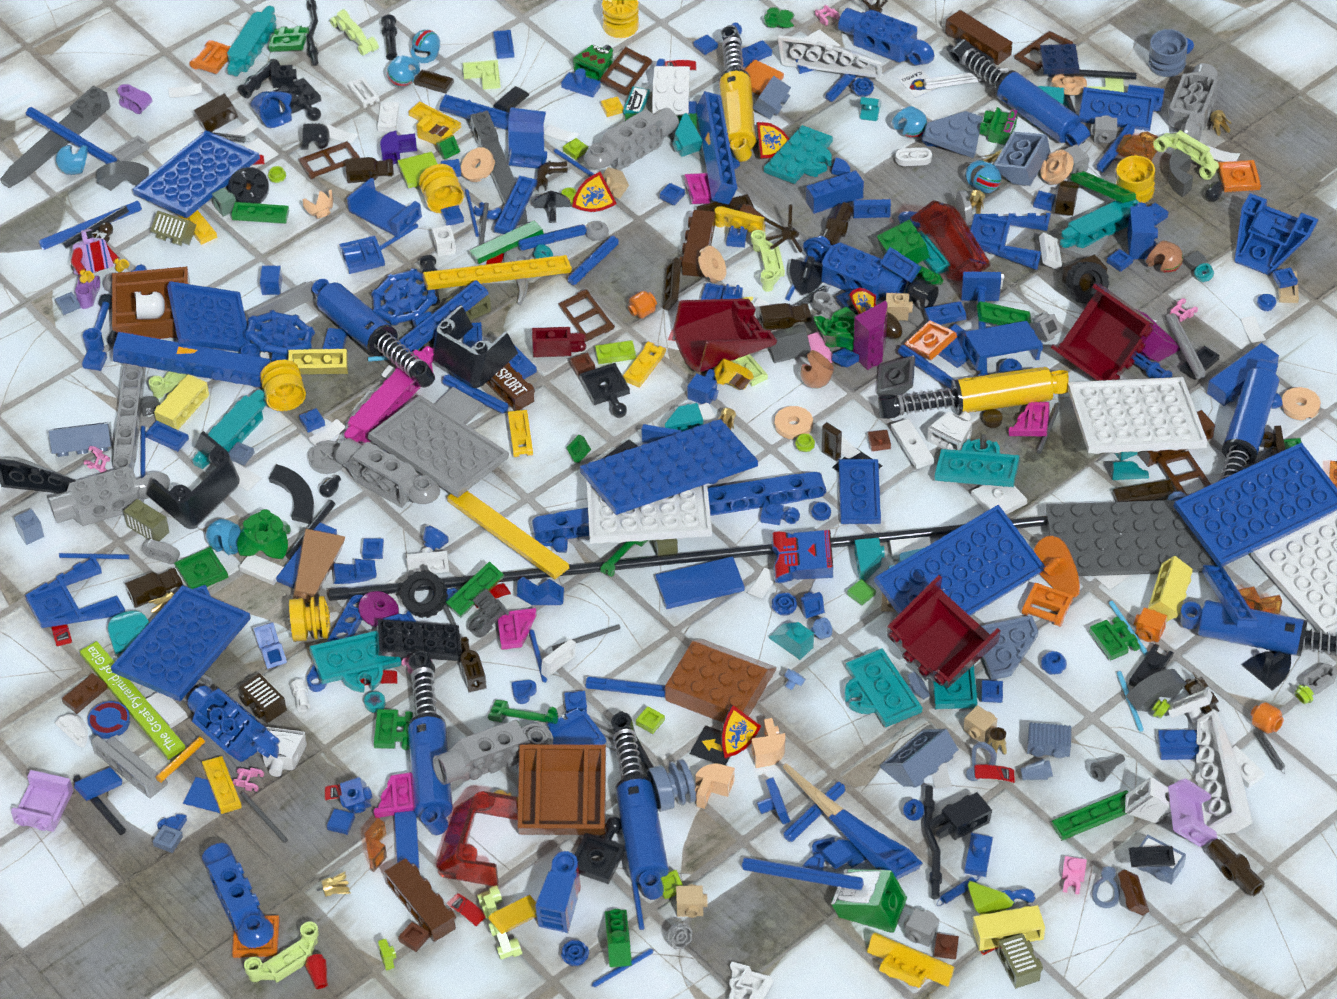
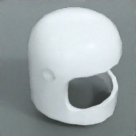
M153 291L152 295H141V292H134L137 319H158L163 315L165 301L162 294Z

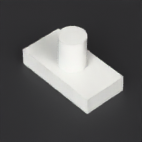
M426 547L422 549L421 553L407 554L409 576L417 571H424L422 568L424 565H427L430 572L433 573L449 572L447 551L433 552L432 548Z
M1208 688L1171 702L1168 712L1171 718L1188 712L1192 722L1196 724L1197 720L1204 716L1200 707L1211 703L1212 694Z

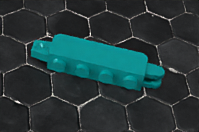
M272 5L267 6L262 12H254L228 50L229 65L227 72L229 75L238 76L241 72L247 73L249 68L254 65L257 56L261 54L264 45L268 43L270 36L274 33V29H276L275 8Z
M1137 199L1125 203L1116 200L1071 221L1061 233L1063 239L1060 240V246L1069 248L1076 245L1078 248H1085L1107 235L1110 236L1128 227L1130 206H1135L1141 202H1138Z
M256 390L249 397L245 395L208 433L228 453L237 442L242 443L264 420L262 413L266 406L264 391ZM200 451L192 459L193 465L200 469H204L211 463Z

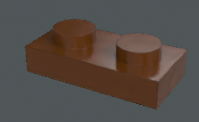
M92 673L62 698V702L78 714L108 689L107 684Z
M1123 869L1118 873L1120 887L1126 898V906L1130 911L1144 916L1150 911L1139 877Z

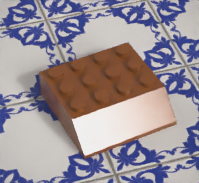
M188 266L112 273V329L116 332L156 339L177 337L167 285L170 281L190 284ZM153 291L162 294L165 301L163 315L158 319H137L134 292H141V295H152Z
M704 639L694 640L666 683L665 698L667 702L722 723L731 705L749 716L777 667Z
M520 745L519 835H585V833L605 835L606 745Z

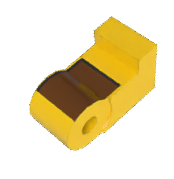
M427 115L416 124L418 138L436 146L437 142L453 135L448 127L432 122V118Z
M723 359L714 370L718 384L724 385L727 383L739 390H744L754 378L749 369L726 359Z

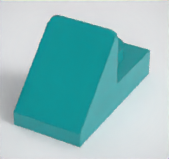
M861 97L860 119L877 121L882 101L875 98Z

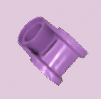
M123 84L118 87L117 91L120 95L119 105L121 107L127 108L136 114H141L152 103L151 96L145 91H141L129 84Z
M95 276L94 280L91 282L87 281L86 283H81L78 278L75 294L76 299L80 303V308L88 309L94 305L97 293L100 290V276Z

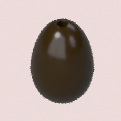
M887 312L886 337L889 339H899L903 333L901 324L893 314Z

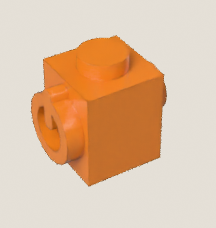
M1143 608L1141 615L1137 614L1133 626H1136V635L1143 641L1159 643L1166 627L1167 615Z

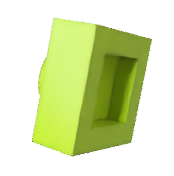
M577 138L563 146V152L574 160L583 156L588 150V146Z
M647 706L636 719V725L654 734L665 721V715Z
M673 870L667 876L661 877L665 900L676 895V886H683L677 870Z
M386 938L379 940V953L385 970L393 969V959L397 958L393 945H388Z

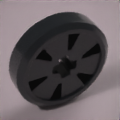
M241 168L229 180V192L234 195L236 202L260 204L268 196V178L257 168ZM247 184H251V190H247Z

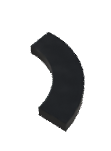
M276 464L269 477V482L282 487L291 494L294 502V509L291 515L292 520L311 524L314 516V499L309 485L295 471Z

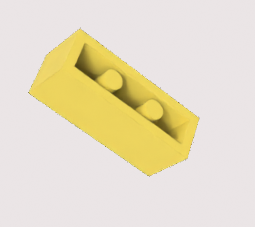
M347 349L289 350V361H293L298 365L301 375L348 374Z
M188 374L167 395L166 399L156 407L154 411L156 421L179 430L209 396L207 382Z
M1176 556L1163 562L1148 609L1167 615L1166 622L1177 618L1181 613L1183 601L1187 596L1186 591L1191 582L1193 569Z
M1038 905L1025 906L1014 910H1003L991 914H980L973 917V933L979 951L997 948L998 941L1022 933L1026 940L1030 942L1044 940L1045 925Z

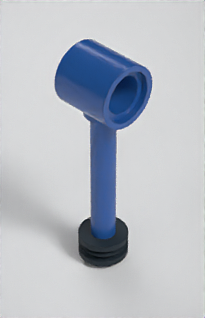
M102 294L100 296L98 304L101 308L95 326L83 332L86 352L88 349L103 351L105 348L101 330L107 311L112 309V295Z

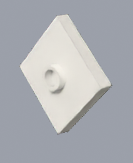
M982 485L971 491V496L985 511L999 504L1007 515L1027 504V498L1015 486Z

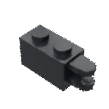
M976 792L972 795L964 796L954 804L946 805L942 809L941 814L931 819L928 825L931 829L943 825L935 833L939 839L951 835L954 840H957L990 823L992 809L980 794Z

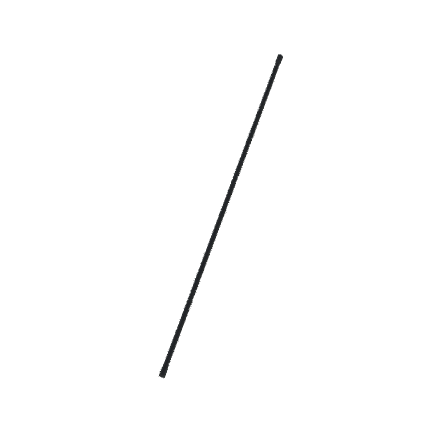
M1047 516L1010 519L1017 529L1048 526ZM964 524L831 538L832 548L855 546V540L879 538L880 543L898 539L942 537ZM772 544L623 559L617 561L614 565L615 570L775 553L772 549ZM606 561L569 565V569L560 576L600 572L602 565ZM539 568L502 572L504 578L500 582L518 581L522 577L529 580L548 578L550 576ZM474 575L440 579L446 588L461 587ZM403 582L329 589L330 601L346 600L355 595L364 596L374 591L386 594L401 593L400 590L403 587ZM422 585L416 591L433 589L428 585Z

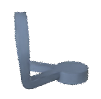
M985 742L976 743L972 749V768H969L966 772V777L970 781L978 780L975 779L977 748H984L990 753L991 760L988 765H996L997 754L992 746Z
M1106 866L1102 868V878L1096 881L1092 887V899L1099 907L1112 908L1119 901L1120 887L1113 879L1116 876V870L1113 867ZM1106 880H1109L1114 887L1115 898L1111 902H1103L1097 897L1099 886Z

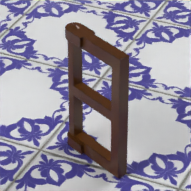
M1048 31L1014 55V59L1038 72L1042 68V62L1036 63L1024 57L1032 50L1040 52V45L1049 38L1060 44H1073V42L1052 31Z
M625 46L601 77L600 82L627 96L653 61L649 57L641 55ZM625 55L644 64L638 73L619 64ZM614 69L633 78L627 87L608 78Z
M346 141L301 157L298 161L308 177L313 179L319 175L346 166L345 160L335 163L329 155L331 153L346 149L352 158H360V156L350 143ZM324 157L330 166L313 172L307 162Z
M587 289L558 303L559 308L577 332L583 333L586 336L585 342L615 328V325L609 320ZM587 298L593 309L574 318L567 307ZM599 314L605 325L586 334L579 323Z
M1189 451L1165 455L1157 459V463L1162 467L1176 490L1185 493L1186 496L1188 495L1179 482L1198 477L1204 487L1211 485ZM1186 459L1194 470L1193 472L1174 476L1167 464Z

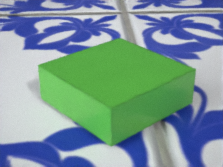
M861 579L847 590V595L863 606L876 595V590Z

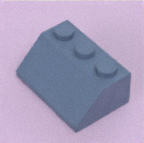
M1013 131L994 165L1013 184L1031 186L1043 162L1050 153L1047 134Z
M111 422L49 430L52 454L57 453V457L69 456V452L76 451L77 454L89 453L88 449L90 446H95L102 451H108V447L112 446Z
M923 729L879 766L903 787L915 788L923 784V779L928 775L936 773L941 764L950 761L953 758V754L959 749L947 729Z

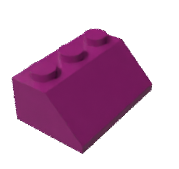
M886 301L855 317L853 352L859 355V363L866 370L878 366L883 361L887 329L888 303Z
M1139 311L1154 323L1152 333L1144 342L1146 346L1141 353L1144 357L1159 362L1181 350L1179 344L1151 317Z

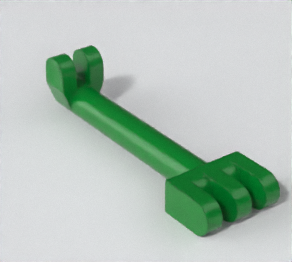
M648 540L625 542L602 565L600 572L605 574L608 570L607 575L613 577L615 573L614 564L635 544L642 547Z
M495 700L494 706H492L491 712L488 715L489 720L502 722L505 716L557 724L558 712L555 707H549L548 713L542 714L509 708L508 701Z

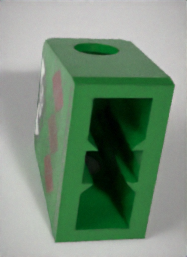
M590 45L573 58L574 72L577 69H584L586 77L600 81L601 77L613 63V48L610 45H605L603 48Z

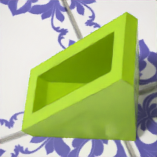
M972 881L968 883L975 909L979 914L1000 912L1014 904V901L1004 892Z

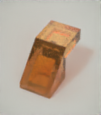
M1254 586L1238 590L1250 609L1280 614L1282 606L1280 595L1260 599Z
M378 818L365 832L370 870L372 872H375L387 858L386 846L380 842L386 835L385 822Z

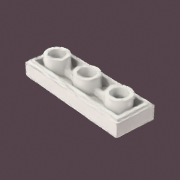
M910 419L891 424V430L915 469L934 464L933 456Z

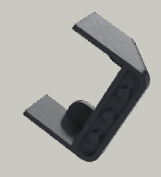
M460 305L437 327L433 346V362L437 367L470 387L479 388L511 361L518 352L506 331L493 343L478 341L470 348L459 340L473 328L463 306Z
M204 431L200 433L195 448L204 454L216 468L192 491L185 485H176L169 491L154 478L146 494L188 529L197 528L238 487L240 482L239 475L227 450Z

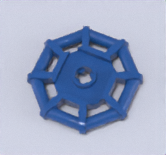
M414 268L398 274H389L388 278L376 290L372 291L373 311L384 320L390 322L391 325L397 326L398 323L411 321L413 318L420 316L432 304H435L437 302L435 289L428 290L427 296H423L424 292L427 291L422 277L423 274ZM416 280H419L423 283L419 285L416 283ZM392 284V288L387 293H385V291ZM381 300L386 301V304L381 306Z
M270 310L268 313L251 316L248 319L249 325L245 331V337L257 345L263 353L271 352L289 357V350H309L312 347L311 341L315 331L312 327L305 324L299 315H288Z

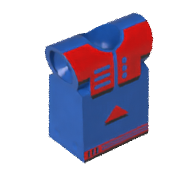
M830 530L797 532L793 534L777 531L771 534L772 549L777 556L774 564L776 583H785L793 579L833 578Z
M562 851L554 856L552 868L547 874L535 905L539 927L564 933L569 932L578 900L577 896L581 890L578 861L576 856L569 851Z

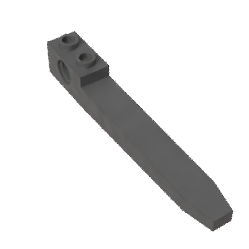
M93 85L70 106L71 112L59 124L80 135L111 107L107 92ZM50 130L7 169L0 178L1 184L11 188L25 180L58 153L61 148L68 145L70 141Z
M484 111L471 114V129L478 146L488 149L493 154L495 165L490 174L505 206L516 181L499 143L498 134L489 112ZM526 208L518 225L527 223Z

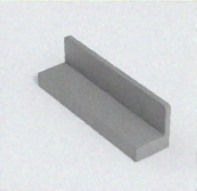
M312 281L304 282L244 311L247 326L249 325L248 319L251 316H259L270 312V310L284 314L316 298L312 291L314 283Z
M97 735L91 740L94 753L149 799L168 785L166 779L162 783L156 780L158 773L115 737H111L105 742Z

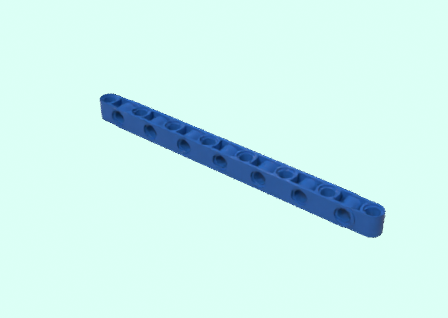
M820 472L793 474L707 488L710 516L763 508L764 503L778 505L820 498L826 494V487ZM588 507L537 516L531 522L535 540L538 542L554 541L557 537L572 539L590 536Z

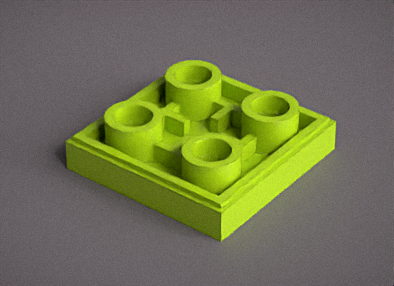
M433 152L397 160L408 189L418 187L420 175L425 169L438 164Z

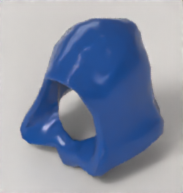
M264 91L256 95L251 102L252 109L268 128L279 127L292 121V109L289 106L292 99L290 93ZM279 100H281L285 106V111L283 113L280 110Z

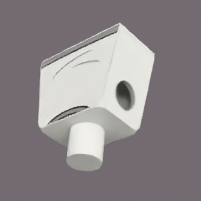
M965 411L959 416L952 412H947L928 428L927 441L942 449L961 450L963 444L970 439L972 434L971 415Z
M266 727L269 732L281 741L278 744L279 756L277 759L272 755L268 758L263 755L264 765L270 768L269 773L272 776H281L283 769H295L307 745L305 732Z
M1150 777L1126 794L1125 813L1153 823H1158L1166 816L1172 818L1168 787Z

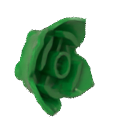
M847 306L836 311L830 320L823 316H814V322L821 331L827 347L837 346L844 347L847 350L854 349V322L856 315Z
M263 509L251 515L241 524V533L237 541L240 556H253L259 551H263L268 557L284 559L288 550L286 535L291 532L290 525L286 521L271 513L270 510Z

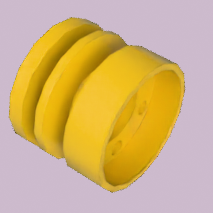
M603 0L602 20L604 32L614 38H626L634 35L639 28L638 0Z
M1137 155L1122 159L1116 168V185L1136 193L1138 202H1148L1155 192L1154 164L1151 160Z
M437 164L425 169L420 175L419 186L431 211L441 213V209L462 203L464 192L452 167L446 164Z
M277 360L269 363L261 371L260 380L266 402L270 408L276 411H289L303 403L306 398V391L300 369L296 363L289 360Z
M319 596V606H316L315 598L311 597L310 607L305 606L303 598L289 599L293 642L307 641L308 631L313 632L315 640L319 637L318 630H322L323 639L329 638L331 627L330 612L325 596Z

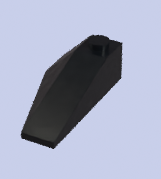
M0 457V484L4 488L60 494L67 492L69 483L76 481L26 459Z

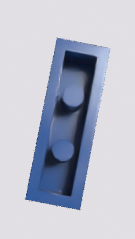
M855 170L806 186V203L814 214L836 207L843 202L849 203L861 199L864 194V181Z

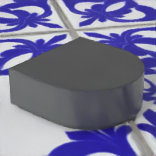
M1196 251L1185 257L1183 263L1195 271L1198 265L1206 263L1207 260L1202 253Z
M148 396L140 402L143 417L154 414L156 407L160 405L157 397Z

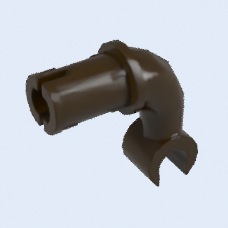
M549 160L542 164L536 175V190L539 192V186L541 185L545 187V191L548 189L547 174L567 173V161L551 162Z

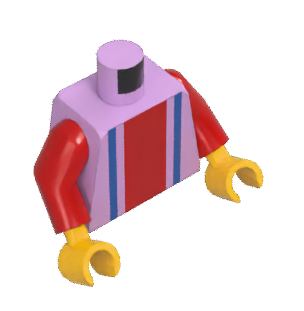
M92 229L81 231L83 241L73 245L70 262L74 267V275H81L79 278L81 283L91 282L95 278L93 273L113 267L114 263L116 264L115 269L117 272H122L129 267V262L125 259L119 260L117 254L108 246L103 238H93Z

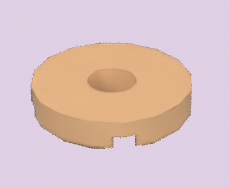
M1056 74L1052 78L1051 86L1065 88L1064 94L1078 95L1083 93L1084 87H1087V80L1081 76Z
M481 147L471 150L462 161L461 173L471 182L481 181L480 179L487 178L495 165L493 154L488 149ZM479 162H481L480 166L477 167V168H475L476 165H477Z
M1057 150L1048 156L1049 159L1043 162L1040 170L1042 179L1051 185L1064 181L1069 176L1074 165L1071 154L1065 150Z
M713 246L701 249L699 252L701 256H699L698 262L703 275L711 279L709 281L712 283L725 279L726 265L720 252Z
M1295 387L1283 394V405L1281 408L1284 409V413L1293 419L1306 420V418H1313L1319 413L1321 402L1319 396L1314 391L1308 388ZM1301 402V403H1304L1305 405H1304V406H1300V405H1298V404H1296V403Z
M799 406L785 407L778 411L775 416V429L782 437L794 439V437H798L801 434H809L813 429V417L805 408ZM796 421L798 424L792 425L789 422Z

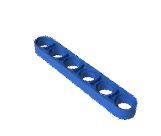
M355 595L349 600L327 642L343 639L337 637L342 632L348 634L345 638L355 635L363 619L359 614L358 608L354 607V604L360 602L363 595ZM349 617L356 619L353 623L345 621ZM313 665L307 676L308 688L313 692H320L324 690L328 683L317 685L311 683L314 679H320L316 667Z

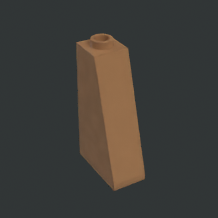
M305 529L292 599L303 598L305 604H310L311 597L316 598L333 567V563L336 562L342 551L345 536Z

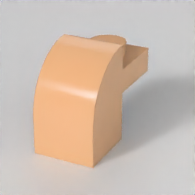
M772 718L764 719L765 737L752 739V755L756 768L774 765L785 754V733H779V728L774 726Z
M709 764L702 767L696 773L695 793L697 807L705 809L711 793L729 796L735 781V768L722 764Z

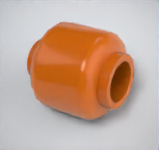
M641 291L629 299L630 306H628V310L632 316L636 315L642 319L655 311L657 301L651 292Z
M1264 702L1259 706L1256 705L1251 711L1253 726L1258 727L1264 733L1277 732L1283 724L1284 719L1281 710L1269 703Z

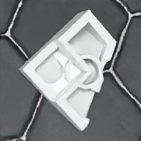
M731 962L732 979H730L731 993L729 994V999H764L773 983L771 976L752 972L749 966Z

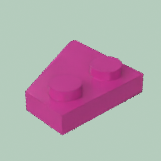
M685 174L684 181L692 204L710 203L712 197L708 174Z
M1029 403L1025 411L1017 418L1015 426L1009 428V436H1047L1050 403Z
M536 608L509 611V615L505 614L498 619L502 650L523 646L537 616Z
M411 772L391 775L387 788L381 795V802L378 808L374 809L375 818L393 816L395 812L414 811Z

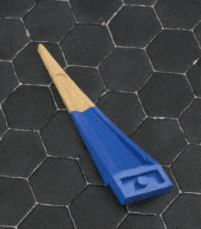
M786 763L784 764V770L877 870H892L898 880L921 867L923 863L907 847L856 818L824 795Z

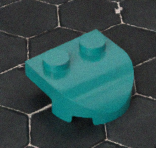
M126 611L114 616L110 620L108 633L115 654L124 652L149 624L147 617L139 611Z

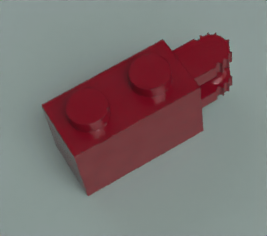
M570 327L532 328L533 358L572 356V352L585 351L587 348L585 344L586 336L583 333H571Z

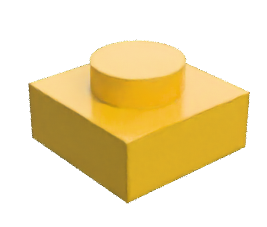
M618 96L601 101V107L606 117L623 113L624 109Z

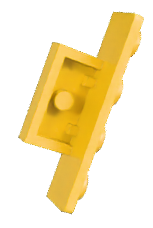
M877 933L872 934L867 953L884 959L879 971L889 977L904 981L913 987L920 988L927 979L949 987L954 966Z

